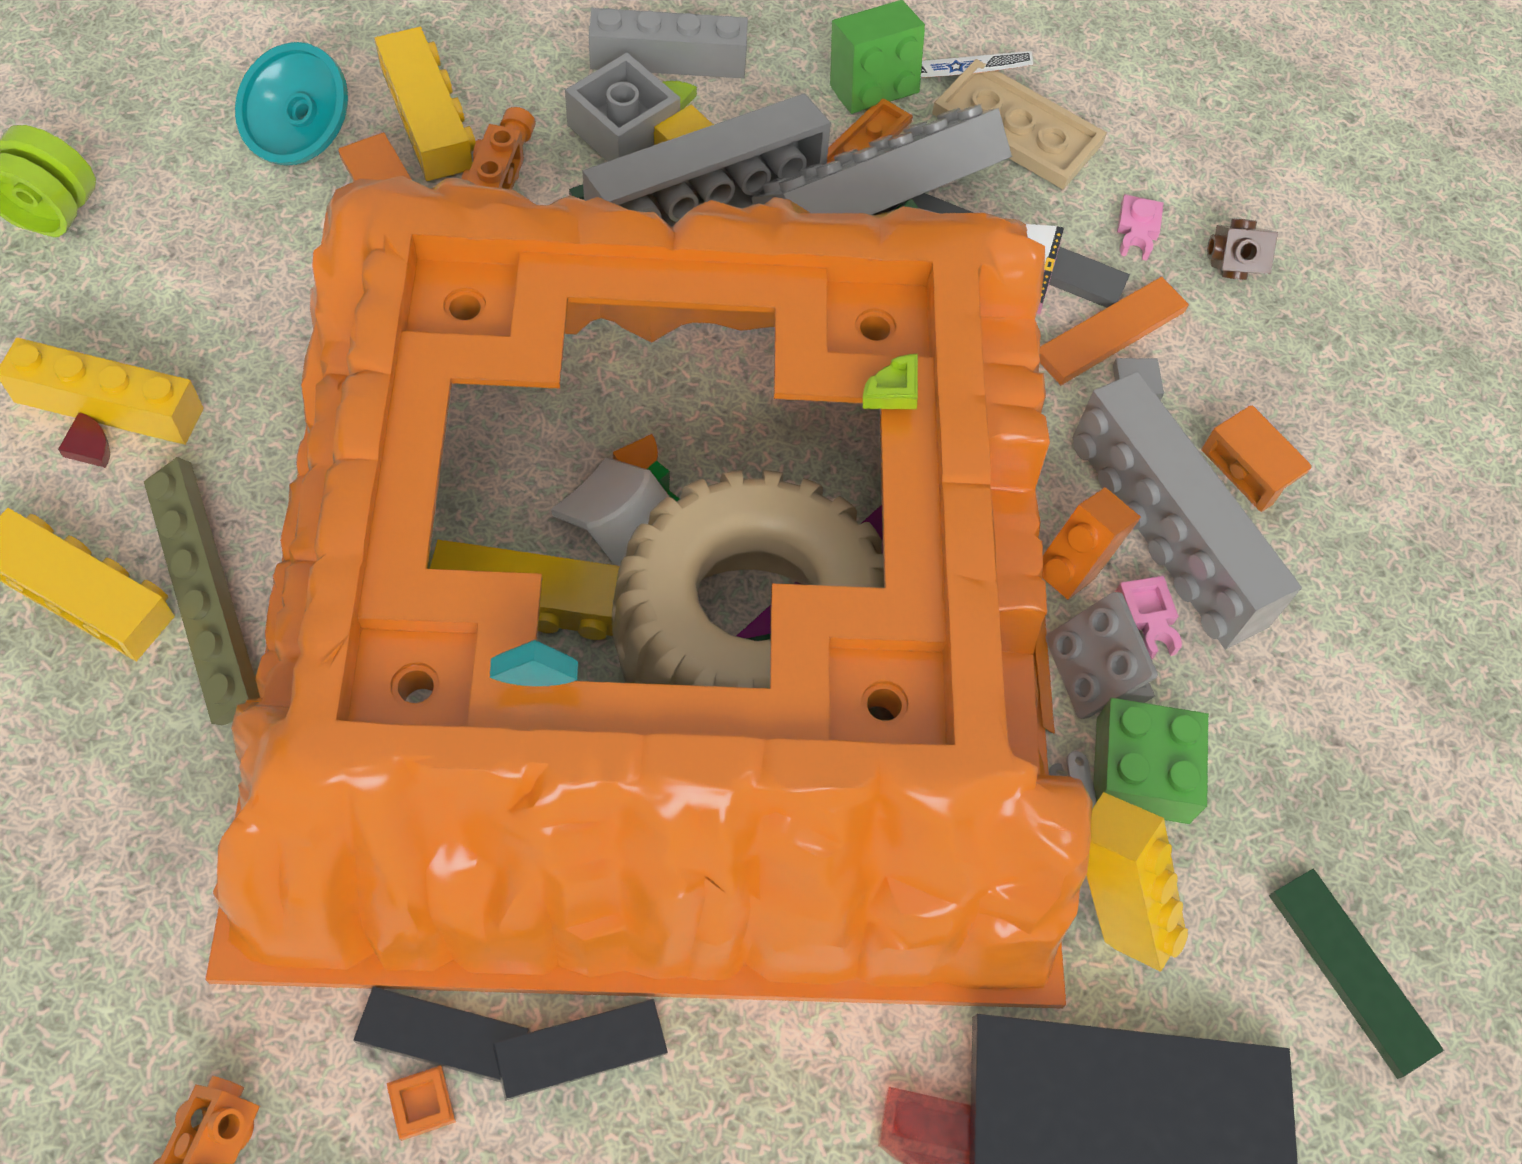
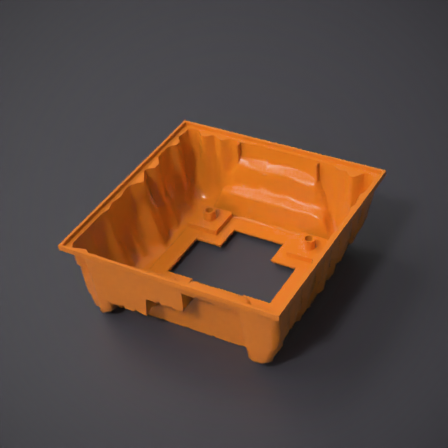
M404 176L387 180L358 179L336 189L326 208L321 245L313 251L312 268L315 285L310 290V313L313 332L304 358L301 383L306 430L304 438L299 444L296 457L297 478L289 484V502L280 540L283 554L282 562L276 565L273 574L274 584L270 595L265 628L266 650L265 654L261 657L255 677L260 698L246 700L245 704L237 705L231 727L235 753L240 762L239 769L242 781L238 785L239 798L235 819L222 836L218 845L217 884L213 890V895L219 908L205 980L209 984L366 989L377 987L400 990L1063 1009L1066 1006L1061 941L1077 915L1080 888L1088 870L1093 801L1080 779L1071 776L1049 775L1046 732L1042 726L1035 646L1042 621L1047 614L1046 582L1042 580L1043 545L1039 539L1041 522L1035 488L1050 439L1046 416L1041 413L1046 398L1044 373L1039 372L1041 333L1035 317L1041 301L1045 267V246L1028 238L1026 224L1020 220L1003 218L988 213L939 214L911 207H901L876 216L865 213H810L789 199L774 197L765 204L758 203L743 209L710 200L688 211L671 227L655 212L628 210L599 197L585 201L569 195L556 200L550 205H536L515 190L477 186L471 181L456 178H445L431 189ZM600 318L613 321L620 327L651 343L676 328L690 323L717 324L739 331L775 327L774 399L863 403L864 387L871 376L873 377L884 367L890 365L891 360L896 357L918 354L917 409H880L884 588L772 583L770 689L573 681L554 686H521L490 678L491 658L530 641L537 640L543 578L542 574L428 569L452 383L560 389L565 334L577 335L590 322ZM427 689L432 691L431 695L422 702L410 703L406 701L407 697L416 690ZM871 707L886 708L892 713L894 719L889 721L878 720L870 714L868 709Z

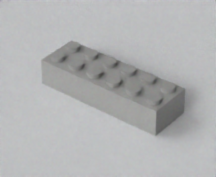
M804 93L582 170L584 200L587 201L599 197L628 210L655 212L671 227L688 211L710 200L743 209L754 205L751 197L765 192L763 188L765 183L782 177L789 179L799 176V170L817 163L826 164L831 122Z
M981 104L963 110L957 108L937 115L938 120L930 123L925 121L904 128V134L895 137L888 135L869 142L870 147L860 151L853 149L834 156L835 161L824 165L817 163L799 170V176L789 179L782 177L765 183L763 185L765 192L751 197L753 204H765L772 198L777 197L789 199L810 213L875 214L1012 157L999 108L982 111Z
M1138 371L1093 390L1072 437L1075 451L1082 460H1088L1096 470L1102 489L1106 487L1141 516L1133 529H1138L1148 542V549L1152 559L1158 565H1164L1174 578V585L1178 595L1184 601L1191 602L1200 614L1201 624L1206 634L1212 639H1218L1226 650L1269 628L1302 589V586Z

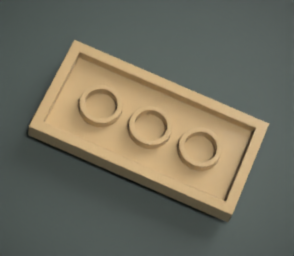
M975 59L934 102L932 114L937 117V115L953 109L960 108V110L978 104H981L982 111L999 108L1012 155L1009 159L1064 190L1103 145L1107 132L999 71L974 73L977 68L984 69L986 65L980 60Z

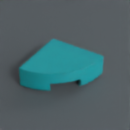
M533 640L491 658L490 678L521 686L561 685L577 680L578 661L567 654L537 640Z

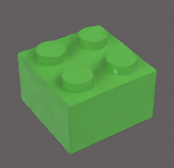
M903 0L832 20L830 86L851 114L869 109L878 104L881 99L891 102L920 92L925 24Z
M1110 698L1096 721L1093 780L1096 802L1102 793L1105 792L1161 816L1166 821L1191 824L1207 807L1209 713Z

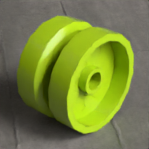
M12 125L0 138V216L18 228L50 237H60L67 232L77 217V209L87 202L95 190L96 177L85 159L62 139L36 127Z

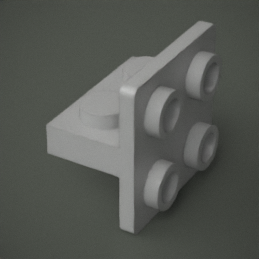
M1110 593L1046 635L1047 644L1078 718H1090L1102 711L1110 698L1145 703L1156 697L1149 682L1156 679L1158 673L1122 593Z

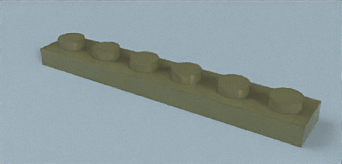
M176 457L146 479L144 485L211 724L223 726L233 722L237 705L245 704L246 700L260 698L192 464L189 461Z

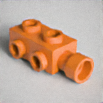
M510 107L505 111L500 126L489 124L483 139H478L475 143L473 164L470 170L466 169L461 179L471 181L477 186L513 189L515 181L519 178V171L524 161L523 144L530 140L536 125L533 115L523 108Z
M212 1076L207 1087L195 1084L189 1099L176 1112V1127L162 1156L153 1164H234L240 1150L247 1145L252 1136L254 1119L260 1106L240 1098L244 1087L226 1079ZM201 1108L202 1121L193 1128L191 1125L192 1115L197 1109Z

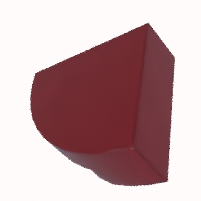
M78 413L58 448L60 454L68 459L106 468L110 459V448L104 431L94 419L83 413Z

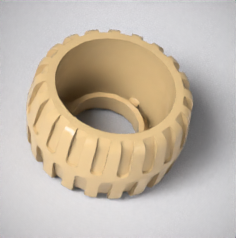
M742 470L729 471L721 474L720 483L708 486L702 478L684 486L679 501L676 502L673 498L666 497L650 512L648 524H640L636 528L628 542L626 556L620 563L611 620L613 640L625 683L770 689V640L754 641L732 636L712 623L699 604L697 592L701 580L727 571L760 570L783 575L803 585L884 588L881 538L870 522H864L860 525L856 522L857 510L846 499L838 496L834 501L829 500L823 496L822 485L803 478L801 485L783 481V472L763 470L762 478H743Z

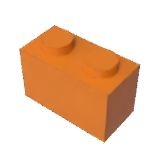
M1104 487L1077 506L1043 555L1042 578L1069 600L1098 576L1140 520L1141 516Z

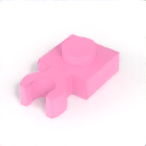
M1124 194L1121 201L1117 233L1126 234L1120 245V254L1122 256H1126L1130 246L1134 245L1142 249V260H1148L1153 250L1152 240L1157 241L1160 234L1164 202Z
M1164 576L1121 582L1115 592L1123 594L1138 630L1143 631V641L1151 659L1158 652L1155 641L1165 643L1170 656L1176 655L1182 646V640L1179 633L1168 625H1173L1179 616Z

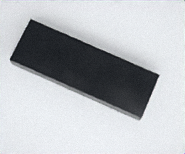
M372 987L353 1041L363 1046L437 1066L441 1065L445 1068L501 1083L493 1043L530 1033V1030L519 1025Z
M654 999L493 1043L505 1101L647 1061L668 1053Z

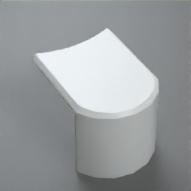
M605 458L598 468L576 490L552 507L551 511L553 517L586 529L614 565L620 566L622 559L626 556L628 542L636 528L640 524H648L650 512L669 495L650 470L612 458Z

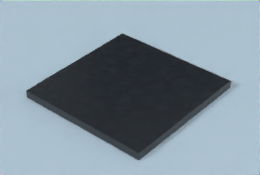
M976 1014L972 1017L969 1164H1298L1290 1048Z

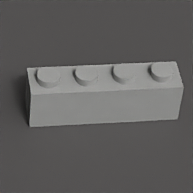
M591 8L589 26L590 69L598 70L623 54L629 53L651 73L745 79L748 17Z

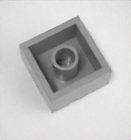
M629 53L623 54L565 89L567 126L606 161L654 146V126L680 111V97Z

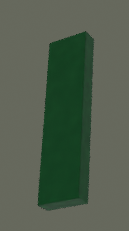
M1314 868L1269 895L1397 1079L1406 1076L1444 1051L1443 1047Z

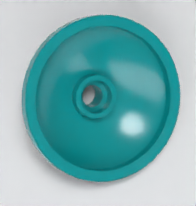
M285 43L262 54L247 70L236 96V124L244 143L254 154L277 165H297L321 154L336 138L346 117L348 89L344 74L331 56L320 48L308 43Z

